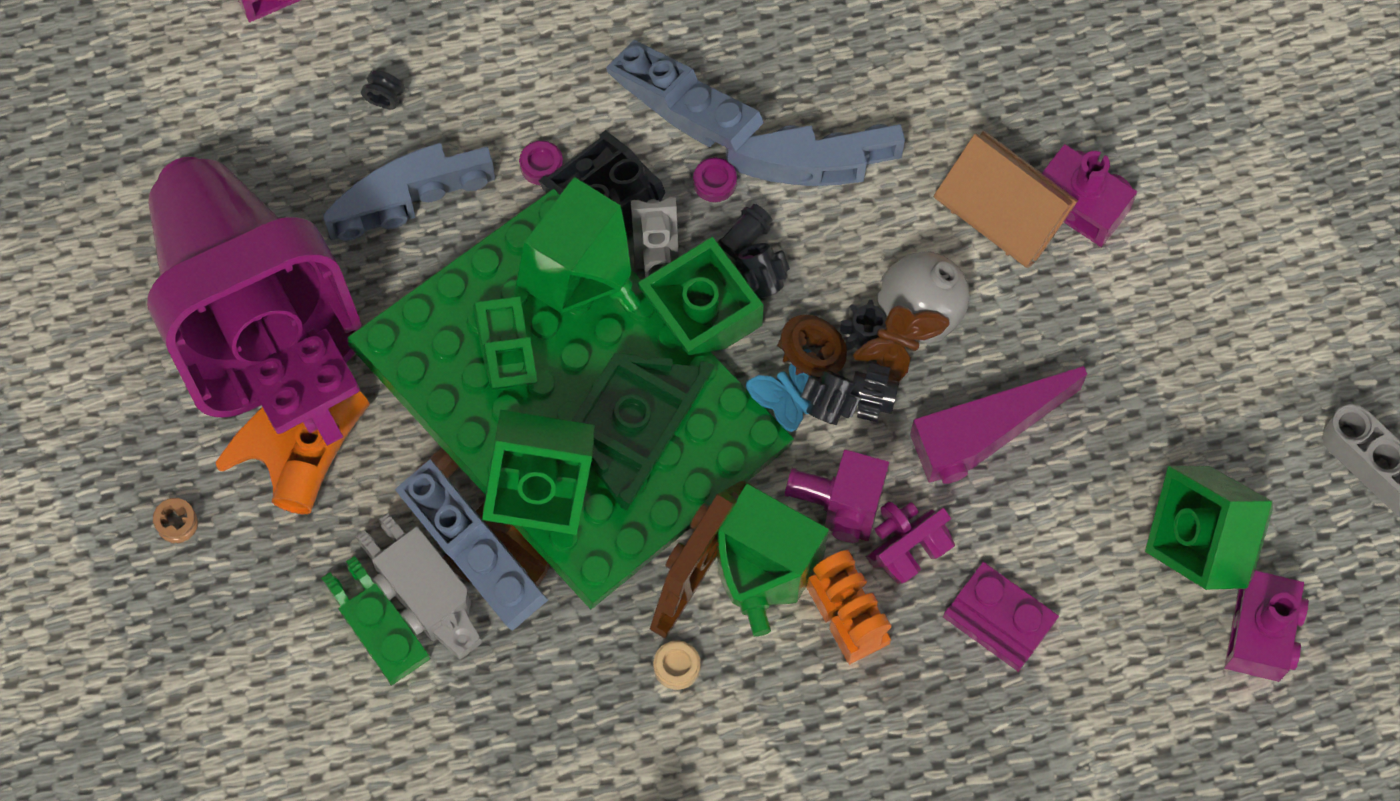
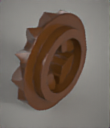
M799 315L790 319L781 329V338L777 346L784 351L783 362H791L796 367V375L805 373L811 378L812 376L821 378L824 369L838 373L845 365L847 349L844 339L838 330L826 320L813 315ZM805 345L808 347L815 346L816 348L822 346L817 355L814 352L807 353L803 351Z

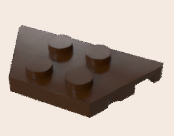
M739 481L717 494L710 506L703 503L691 522L690 527L694 529V532L686 545L679 542L671 552L665 565L670 570L666 576L650 626L651 631L664 639L669 635L717 558L718 530L737 503L736 500L745 485L749 483Z

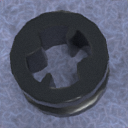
M379 70L370 71L367 76L369 84H365L362 87L361 95L373 105L388 110L395 109L399 103L396 96L402 95L405 89L404 84L387 72Z

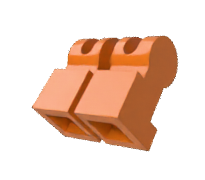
M843 550L818 563L813 568L815 575L808 578L806 588L826 623L831 621L829 630L848 664L850 665L889 645L891 639L887 631L890 630L891 624L886 615L880 613L878 601L874 594H865L862 589L867 581L862 573L857 572L855 560L850 551Z

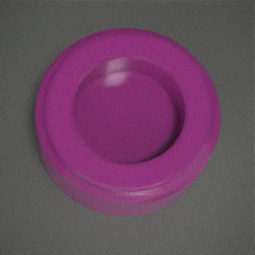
M535 141L528 144L522 150L519 158L521 173L530 183L540 185L539 179L543 176H550L563 166V157L560 149L548 141Z
M715 157L708 158L700 162L695 168L693 186L698 196L709 202H721L731 197L736 189L737 174L733 165L727 160Z

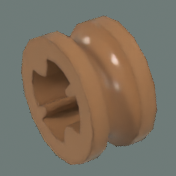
M169 498L156 507L153 514V523L159 535L165 541L182 543L189 540L195 534L198 527V518L192 506L186 500ZM175 512L178 516L187 514V517H182L184 525L180 529H176L173 525L164 528V524H169L167 516L170 513Z

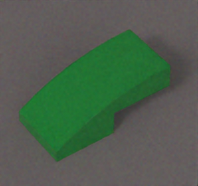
M521 297L475 302L473 308L491 390L537 384L531 339L526 334Z

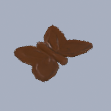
M898 305L889 312L885 321V328L877 331L879 337L864 344L853 354V357L859 361L876 360L877 365L891 368L888 379L901 381L908 373L910 355L906 348L916 351L920 346L916 340H928L942 334L950 325L949 318L934 311H922L913 314L909 308Z

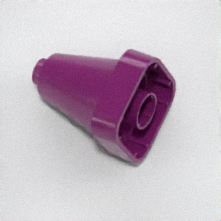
M182 157L166 165L153 185L148 199L160 277L149 291L147 307L196 407L208 416L222 418L240 415L261 406L245 374L246 370L323 329L328 330L345 362L350 360L355 352L348 346V337L363 326L342 271L318 228L306 219L297 217L279 218L224 164L216 160Z

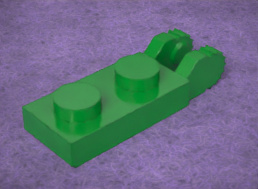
M353 556L346 561L347 569L352 577L363 587V592L349 600L336 576L329 572L321 577V579L340 607L338 609L392 686L429 661L430 657L392 602L373 583L364 567Z

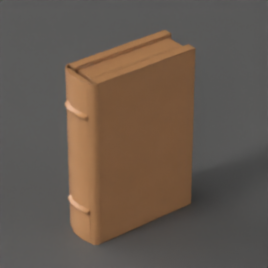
M982 131L980 136L977 133L973 135L933 196L951 210L952 214L959 216L1005 251L1007 256L1013 257L1027 269L1035 263L1032 260L1037 261L1078 202L1076 198L986 131Z

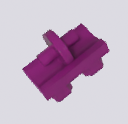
M887 502L880 508L885 521L875 527L874 530L881 539H884L892 532L895 535L865 557L874 568L883 567L885 572L897 584H903L921 570L909 552L919 542L930 559H937L955 546L952 536L945 523L951 520V517L945 508H940L936 512L930 509L915 521L909 523V520L919 513L917 507L912 502L902 509H899L892 502Z

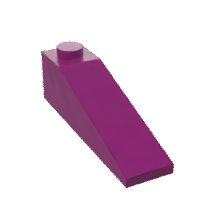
M1082 366L914 419L910 436L928 482L931 483L941 479L943 484H949L966 477L969 470L976 467L1080 391L1087 376L1085 367Z

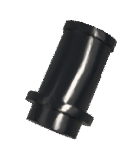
M753 204L750 208L744 207L741 210L742 217L718 240L722 250L735 260H739L738 254L746 247L751 246L761 234L766 235L770 231L769 225L773 220L757 204Z

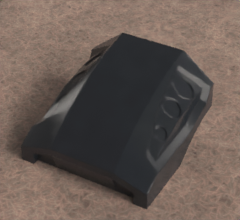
M605 130L599 134L600 138L550 176H543L538 181L546 193L555 189L561 195L575 177L621 205L626 236L628 237L633 233L631 201L640 200L647 203L649 200L654 199L661 202L666 192L661 180L640 161L634 152Z

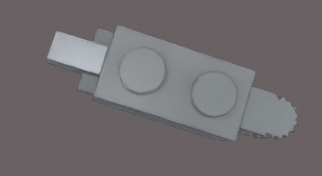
M386 513L379 518L384 532L395 543L383 552L378 547L375 539L363 530L356 535L359 544L372 559L378 574L372 578L374 583L388 600L396 596L404 606L405 610L400 615L416 636L424 632L431 642L437 639L459 660L482 643L480 636L468 617L471 606L468 589L417 526L405 534L394 519Z

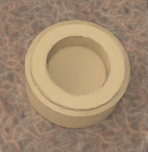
M670 641L662 645L655 654L653 662L654 673L657 680L663 686L680 690L689 687L698 678L700 673V657L696 649L689 643Z

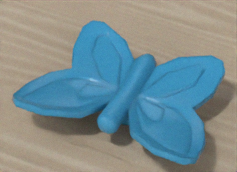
M804 349V350H803L804 352L806 351L807 353L812 352V351L809 350V349ZM791 363L789 366V376L785 371L777 374L776 378L778 380L771 376L757 375L747 380L746 388L752 399L762 407L773 409L777 421L785 430L790 432L797 430L803 420V413L808 414L806 409L810 401L800 396L809 375L805 373L796 375V367Z

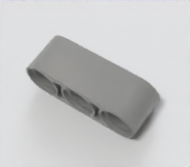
M1354 404L1342 406L1323 430L1322 438L1325 447L1388 508L1400 517V440L1365 408ZM1339 425H1345L1353 429L1356 437L1352 438L1343 434ZM1377 456L1386 460L1390 469L1386 470L1377 466L1373 457Z

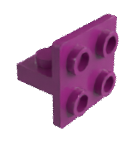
M323 329L246 370L245 374L277 434H281L303 422L309 433L318 430L327 446L343 438L328 408L355 395L360 391V387L328 330Z

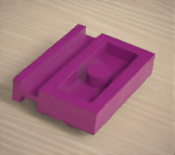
M982 562L951 606L944 612L943 618L1019 672L1057 622L1059 615L985 562Z

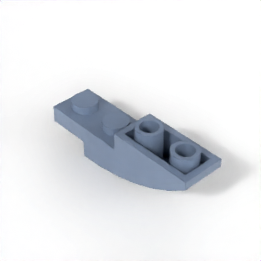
M633 40L606 67L608 74L658 115L709 148L716 142L736 152L764 123L758 110L698 81L692 68L636 40Z
M885 124L873 125L865 131L847 135L842 132H836L825 136L821 140L815 139L812 125L805 127L789 125L773 133L758 136L753 134L736 152L726 148V160L733 165L735 171L766 181L806 186L843 185L864 182L866 165L902 158L905 137L901 124L893 126Z
M438 143L411 152L378 168L354 184L323 214L330 240L337 238L353 240L362 236L365 231L378 227L385 229L398 228L404 225L408 219L416 218L412 202L419 200L422 202H434L444 197L445 193L460 189L475 191L483 188L488 182L495 180L493 162L488 146L445 158L442 145Z
M431 459L395 489L445 553L454 560L511 631L548 601L516 558Z

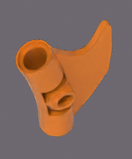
M359 391L355 395L328 408L343 435V438L328 446L318 430L309 433L303 422L281 434H277L262 407L236 433L217 459L216 467L219 471H225L249 459L260 460L266 465L270 473L273 486L271 502L288 512L310 514L321 484L334 457L352 428L368 409L370 403L364 394Z

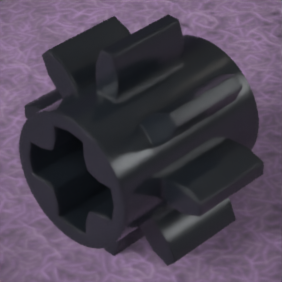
M757 243L746 247L738 254L740 261L735 262V266L758 298L773 295L783 288V279L788 278L786 271L790 270L783 250L774 253L773 248L768 243Z
M869 299L867 305L860 308L852 304L849 307L848 313L851 320L841 321L840 332L850 334L846 341L847 350H851L854 347L859 349L868 341L879 337L877 331L885 328L886 315L879 307L874 306V302ZM864 325H871L873 332H864Z
M870 363L867 373L855 371L853 378L855 385L851 394L861 398L857 405L859 406L857 418L878 422L880 412L892 414L900 381L888 379L890 367Z
M825 369L820 379L814 376L808 378L800 396L810 401L806 409L808 414L833 425L838 424L841 416L847 419L849 417L852 418L861 399L851 394L855 382Z

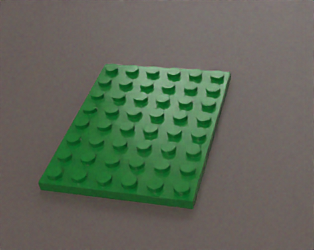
M552 189L348 337V346L485 495L500 410L572 421L615 353L637 355L642 359H652L654 357L673 359L672 364L699 367L700 362H709L715 366L705 386L627 511L620 507L596 471L590 466L577 535L513 525L591 610L691 528L690 525L696 512L703 503L710 506L716 495L739 481L748 482L792 445L794 438L764 407L752 399L748 390L711 352L688 355L638 287V282L641 279L632 269L630 276L632 281L631 289L641 302L639 307L632 312H626L617 299H611L607 295L561 314L516 285L524 241L560 196L555 189ZM520 296L526 334L531 339L538 382L537 384L491 390L479 342L473 305L479 301Z

